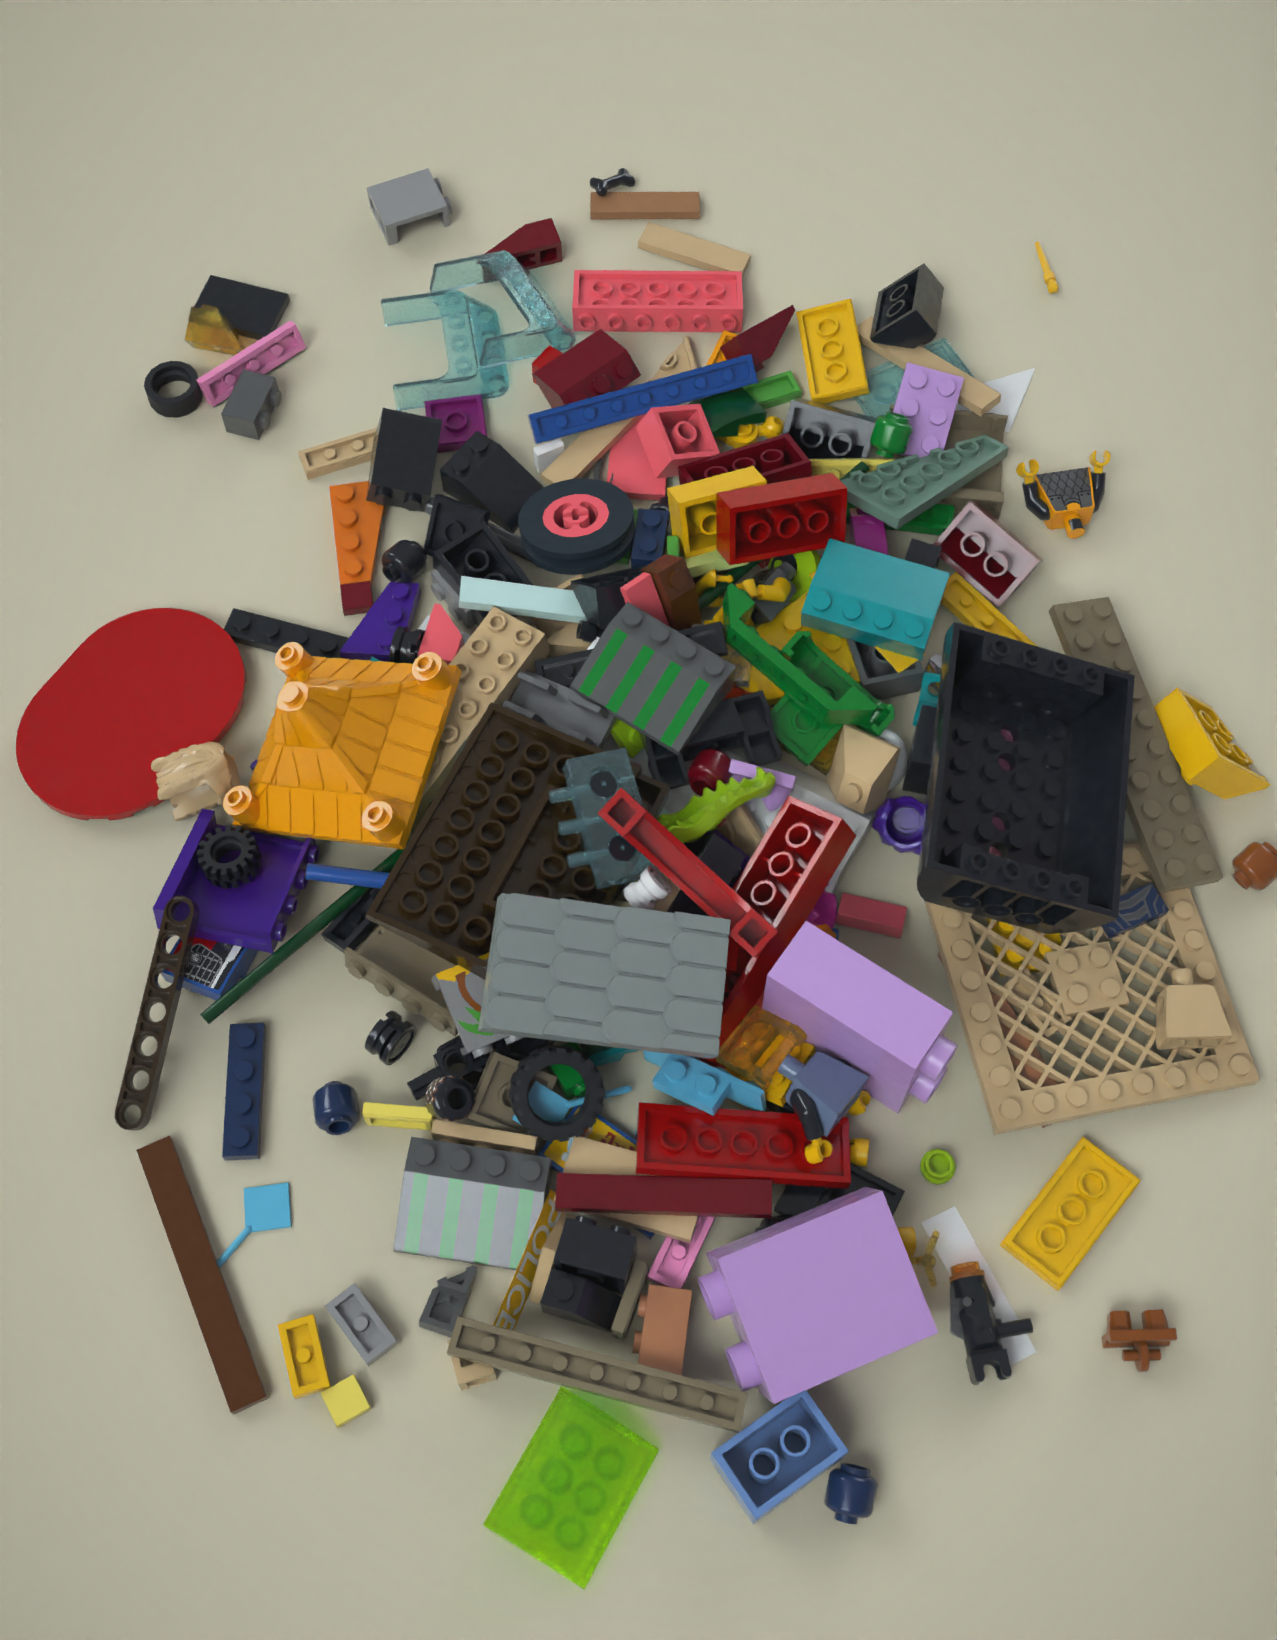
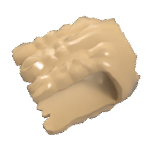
M215 742L190 745L188 748L180 749L178 752H173L166 757H159L152 761L151 769L154 772H158L156 773L158 777L156 783L159 787L157 791L159 800L169 799L171 805L175 808L172 811L175 821L185 820L190 815L195 816L198 812H201L202 808L208 810L209 808L214 809L218 805H223L227 792L236 786H241L235 759L225 751V746Z

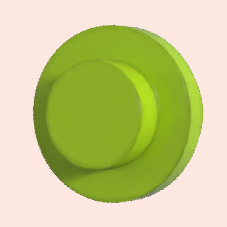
M932 1149L926 1152L920 1162L922 1176L928 1182L936 1185L949 1182L956 1170L953 1157L942 1149Z

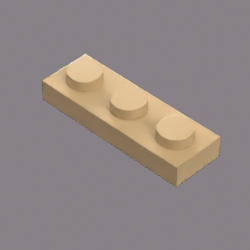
M437 1119L433 1120L431 1129L433 1140L536 1156L538 1154L539 1143L537 1136Z

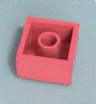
M701 404L653 407L636 426L656 478L679 476L677 466L720 454Z

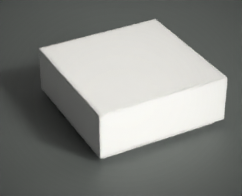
M560 438L533 448L534 465L538 473L543 472L565 450Z

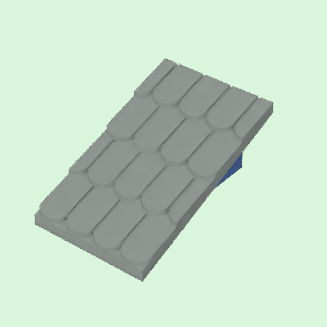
M501 893L497 897L478 1032L713 1059L719 1055V1037L723 1011L722 1002L724 999L725 969L727 966L728 936L731 920L677 911L671 913L564 898L558 900L518 893Z

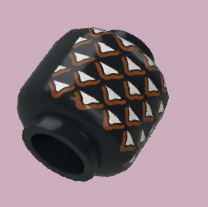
M440 1076L428 1085L425 1092V1105L428 1112L434 1118L442 1121L453 1122L466 1118L473 1110L475 1104V1092L472 1085L466 1079L459 1076Z

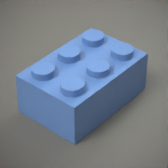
M807 1390L785 1399L711 1452L710 1460L754 1525L844 1459L849 1451Z

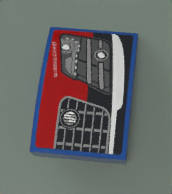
M194 937L182 988L217 1000L231 989L239 978L243 979L246 976L259 950ZM181 938L178 939L169 954H176L180 951L182 947ZM170 969L163 970L161 975L165 981L173 983V972Z

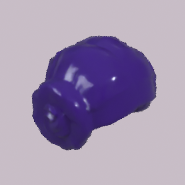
M902 796L895 799L887 798L877 809L871 826L879 833L882 843L893 846L897 852H913L920 855L925 804L911 796Z

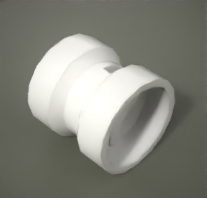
M648 866L640 874V879L637 882H631L624 888L623 892L632 907L653 910L655 908V901L665 899L672 892V886L659 870Z

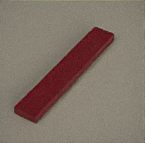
M557 1173L555 1211L772 1219V1180Z

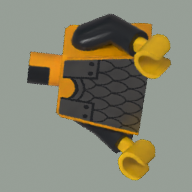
M1096 450L1090 454L1089 462L1094 467L1093 472L1090 471L1089 467L1036 475L1039 470V464L1035 459L1029 460V473L1025 470L1024 462L1019 463L1016 472L1025 481L1022 483L1027 509L1037 518L1043 520L1048 529L1065 528L1068 538L1075 539L1081 537L1085 533L1084 525L1088 524L1092 514L1099 510L1105 493L1106 472H1103V466L1110 461L1109 451H1104L1102 463L1096 460Z

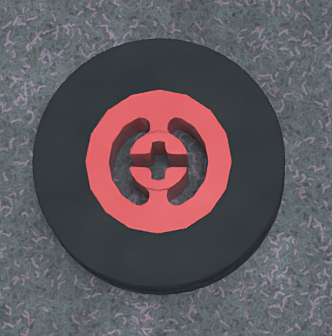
M569 479L548 485L530 496L522 506L518 517L521 543L525 555L536 566L553 573L579 575L602 570L623 558L629 552L634 542L635 522L633 505L630 498L617 486L601 480Z

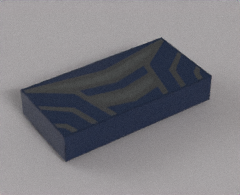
M1151 882L1121 895L1118 919L1101 927L1108 938L1111 939L1166 915L1169 909Z

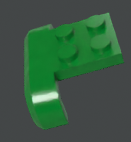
M797 631L782 648L783 656L794 666L802 668L808 678L815 684L827 689L835 701H838L853 685L859 691L867 693L878 707L867 725L855 726L878 737L895 718L894 706L876 699L822 652L813 642L811 632ZM786 693L770 710L777 742L806 767L843 726L840 724H821Z

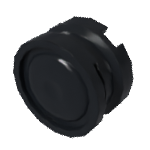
M399 626L392 638L390 662L413 664L418 657L417 654L425 630L416 629L409 631L408 627Z
M396 1011L386 1013L388 1019L385 1021L380 1019L369 1033L365 1042V1049L372 1055L378 1054L380 1061L386 1065H392L402 1057L411 1045L417 1031L414 1024L409 1021H402V1016Z

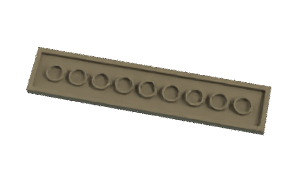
M1109 597L1052 605L1048 612L1065 655L1135 675L1126 810L1159 894L1218 882L1223 878L1222 872L1184 779L1181 776L1175 757L1169 748L1168 740Z

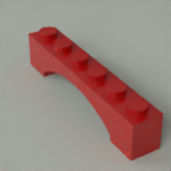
M620 788L597 813L710 917L730 919L729 935L751 956L755 957L776 935L777 929L623 788Z

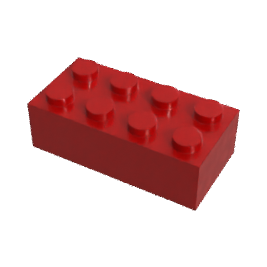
M833 473L718 492L716 493V549L729 565L823 549L826 548L830 538L845 542L847 487Z

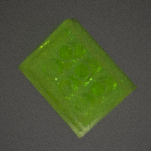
M561 1386L484 1521L483 1526L487 1531L585 1590L659 1449L596 1406Z

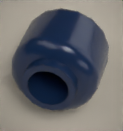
M331 1081L318 1089L313 1095L315 1123L328 1134H345L359 1121L358 1095L352 1086L339 1081Z
M841 1463L840 1468L833 1469L830 1472L824 1503L830 1510L835 1512L834 1519L848 1524H857L858 1518H867L872 1514L878 1483L876 1479L870 1476V1469L855 1464Z

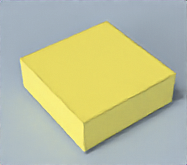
M354 1374L320 1393L338 1428L371 1410Z

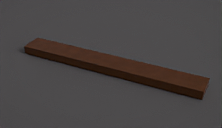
M167 1136L136 1151L228 1407L234 1415L267 1400L268 1397L217 1263L174 1142L170 1136Z

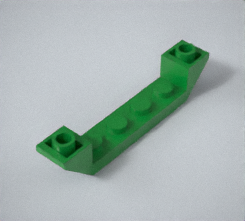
M733 583L727 586L722 606L725 640L730 647L821 724L867 725L871 721L878 706L867 693L859 691L853 685L838 701H835L827 689L815 684L808 678L802 668L794 666L783 656L777 647L769 645L759 636L756 629L745 624L751 617L755 602L746 591L737 588Z

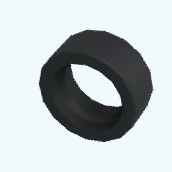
M181 361L160 363L151 369L144 382V388L151 408L162 416L174 418L188 415L197 409L202 401L203 393L196 381L198 379L196 370L191 365ZM184 381L190 383L188 390L180 396L164 398L157 395L160 388L169 382Z

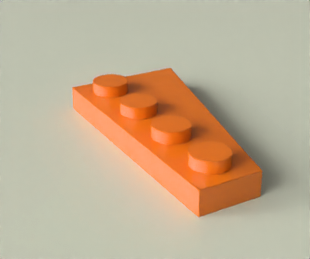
M368 481L329 486L340 585L371 581V586L373 584L377 561L378 541L381 538V524L386 505L366 501Z

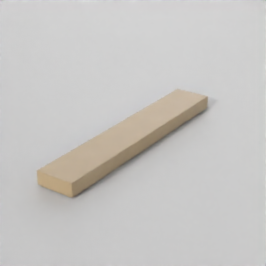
M870 316L857 326L861 344L904 370L908 362L963 377L964 381L958 403L980 417L1000 403L1001 394L920 345L911 349L873 343L870 340L874 317Z

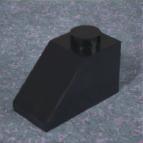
M551 1268L540 1304L544 1313L611 1333V1327L622 1297L587 1278Z

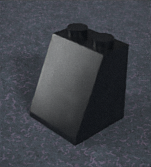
M387 408L382 409L373 440L366 501L375 502L379 505L401 507L409 511L425 512V505L428 503L431 495L442 420Z

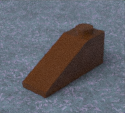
M665 554L640 569L641 573L651 574L667 621L672 629L679 631L702 626L696 585L684 558Z

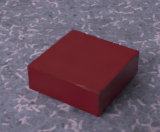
M371 581L340 585L344 616L368 613L374 604Z

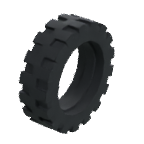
M547 1045L540 1050H533L526 1059L523 1058L519 1062L518 1068L515 1073L513 1072L510 1080L509 1098L512 1110L518 1121L530 1134L535 1137H541L545 1141L559 1140V1142L569 1141L571 1137L575 1136L577 1138L583 1135L584 1130L588 1127L591 1128L597 1120L595 1118L603 1110L604 1104L602 1102L603 1097H605V1087L603 1086L600 1072L585 1054L566 1045ZM562 1064L575 1069L584 1080L586 1090L584 1103L578 1112L567 1120L558 1122L544 1120L535 1114L529 1105V1085L538 1071L549 1065Z

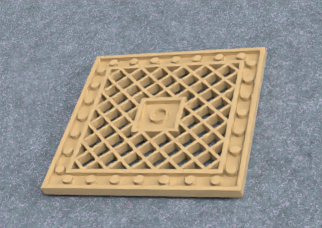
M1139 842L1123 844L1121 880H1128L1124 887L1120 886V896L1130 892L1128 889L1132 882L1141 887L1152 882L1158 891ZM1190 888L1159 894L1169 909L1168 913L1157 919L1159 922L1155 929L1146 924L1134 928V930L1149 938L1144 947L1128 938L1132 931L1130 930L1123 935L1120 934L1110 939L1118 944L1114 951H1112L1109 941L1097 943L1101 935L1108 938L1101 926L1091 928L1097 931L1092 940L1078 932L1060 933L1066 938L1061 946L1045 938V933L1041 932L1038 934L1031 929L1009 924L1015 929L1007 940L992 931L997 920L992 919L988 927H985L971 918L973 914L971 913L966 915L963 911L924 901L995 1135L1256 1085L1260 1081ZM1163 925L1165 926L1168 937L1160 933V930ZM971 930L981 936L976 945ZM1017 933L1034 942L1029 952L1012 943ZM986 939L1002 948L997 958L981 949ZM1070 940L1079 945V947L1065 949ZM1153 942L1170 950L1166 959L1149 950ZM1040 943L1054 950L1045 952L1043 961L1033 955ZM1122 947L1139 956L1134 965L1117 956ZM1008 949L1025 958L1018 970L1001 961ZM1174 955L1177 959L1179 967L1170 963ZM1143 959L1160 968L1155 978L1139 969ZM981 961L991 966L986 976ZM1027 964L1044 973L1039 983L1022 974ZM1189 968L1192 970L1194 985L1211 984L1215 987L1231 1029L1232 1037L1221 1048H1200L1198 1053L1192 1049H1171L1165 1059L1150 1050L1156 1040V1026L1153 1027L1140 1019L1139 1016L1143 1009L1156 1015V1003L1150 1000V997L1154 990L1161 993L1165 986H1168L1160 981L1164 972L1171 975V972L1176 969ZM995 969L1012 979L1007 989L990 979ZM1119 969L1128 974L1124 983L1122 981ZM1048 977L1053 991L1043 986ZM1133 977L1149 986L1145 996L1128 987ZM1017 980H1020L1019 984L1033 991L1028 1001L1011 992ZM990 991L1001 997L996 1007L994 1006ZM1042 993L1055 1001L1049 1014L1032 1005L1037 994L1040 996ZM1005 1000L1016 1007L1017 1005L1023 1007L1016 1020L1000 1011ZM1129 1000L1139 1005L1134 1015L1123 1009L1129 1005ZM1059 1006H1061L1064 1017H1075L1070 1027L1053 1017ZM1027 1011L1036 1015L1043 1023L1037 1033L1021 1024ZM1107 1011L1102 1021L1091 1015ZM1112 1014L1128 1023L1124 1033L1107 1024ZM1080 1020L1096 1029L1091 1040L1074 1030ZM1000 1023L1010 1028L1006 1038H1004ZM1053 1025L1058 1028L1057 1032L1064 1035L1059 1046L1042 1036L1047 1026L1051 1027ZM1133 1027L1150 1036L1145 1046L1128 1037ZM1015 1032L1032 1041L1026 1052L1009 1042ZM1101 1033L1118 1042L1113 1052L1096 1043ZM1069 1039L1085 1048L1080 1059L1063 1049ZM1036 1045L1053 1054L1048 1065L1031 1056ZM1122 1046L1139 1055L1134 1065L1117 1056ZM1207 1049H1209L1211 1055L1204 1056ZM1090 1052L1107 1061L1102 1071L1085 1062ZM1176 1053L1187 1058V1060L1172 1062ZM1010 1055L1020 1060L1015 1071ZM1058 1058L1074 1067L1069 1078L1052 1068ZM1144 1059L1156 1065L1140 1068ZM1025 1063L1042 1073L1036 1084L1020 1075ZM1112 1065L1124 1071L1107 1075ZM1079 1071L1091 1077L1074 1081ZM1047 1076L1058 1082L1056 1085L1041 1087Z

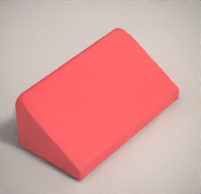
M842 892L835 924L900 939L907 907Z

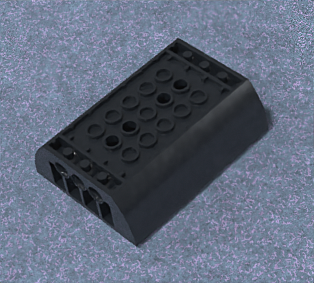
M953 622L945 635L917 875V890L924 901L1045 934L1087 930L1118 919L1135 675ZM1001 729L1011 733L1013 742L1005 740L1001 734ZM998 758H1003L1009 763L1010 771L1002 769L998 763ZM993 817H998L1003 821L1004 831H1000L995 827L992 821ZM990 847L998 849L1002 857L990 854Z

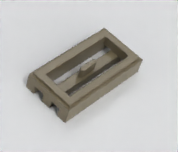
M635 1260L611 1327L612 1337L623 1341L627 1337L640 1300V1294L643 1292L649 1273L647 1263Z

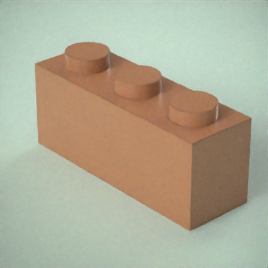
M649 1284L647 1295L640 1294L638 1316L644 1317L642 1332L635 1331L632 1351L634 1354H639L638 1364L682 1375L692 1290Z

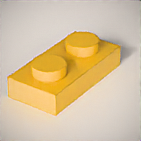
M314 1314L278 1324L293 1397L298 1399L330 1388L331 1383Z

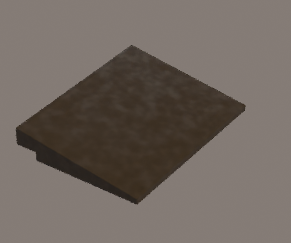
M491 702L368 909L366 919L456 966L460 965L485 980L488 962L478 957L490 951L497 897L501 893H518L558 900L564 898L613 906L640 852L636 849L634 856L628 861L615 860L609 852V844L615 836L620 834L597 813L620 788H623L657 819L668 800L670 786L641 774L640 765ZM605 771L614 776L617 781V788L611 796L599 797L593 793L590 788V781L595 773Z

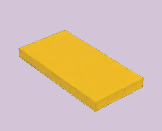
M852 298L797 311L796 315L811 401L826 404L870 393Z
M1082 1136L1001 1242L1000 1246L1055 1290L1059 1291L1141 1180Z

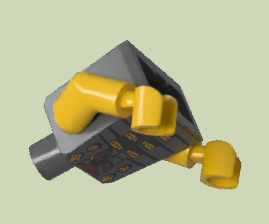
M783 562L779 567L760 571L751 579L736 584L737 588L746 591L755 602L751 614L754 625L771 622L796 593V587L791 582L796 575V570L788 562ZM719 596L707 607L722 606L724 596L723 598Z

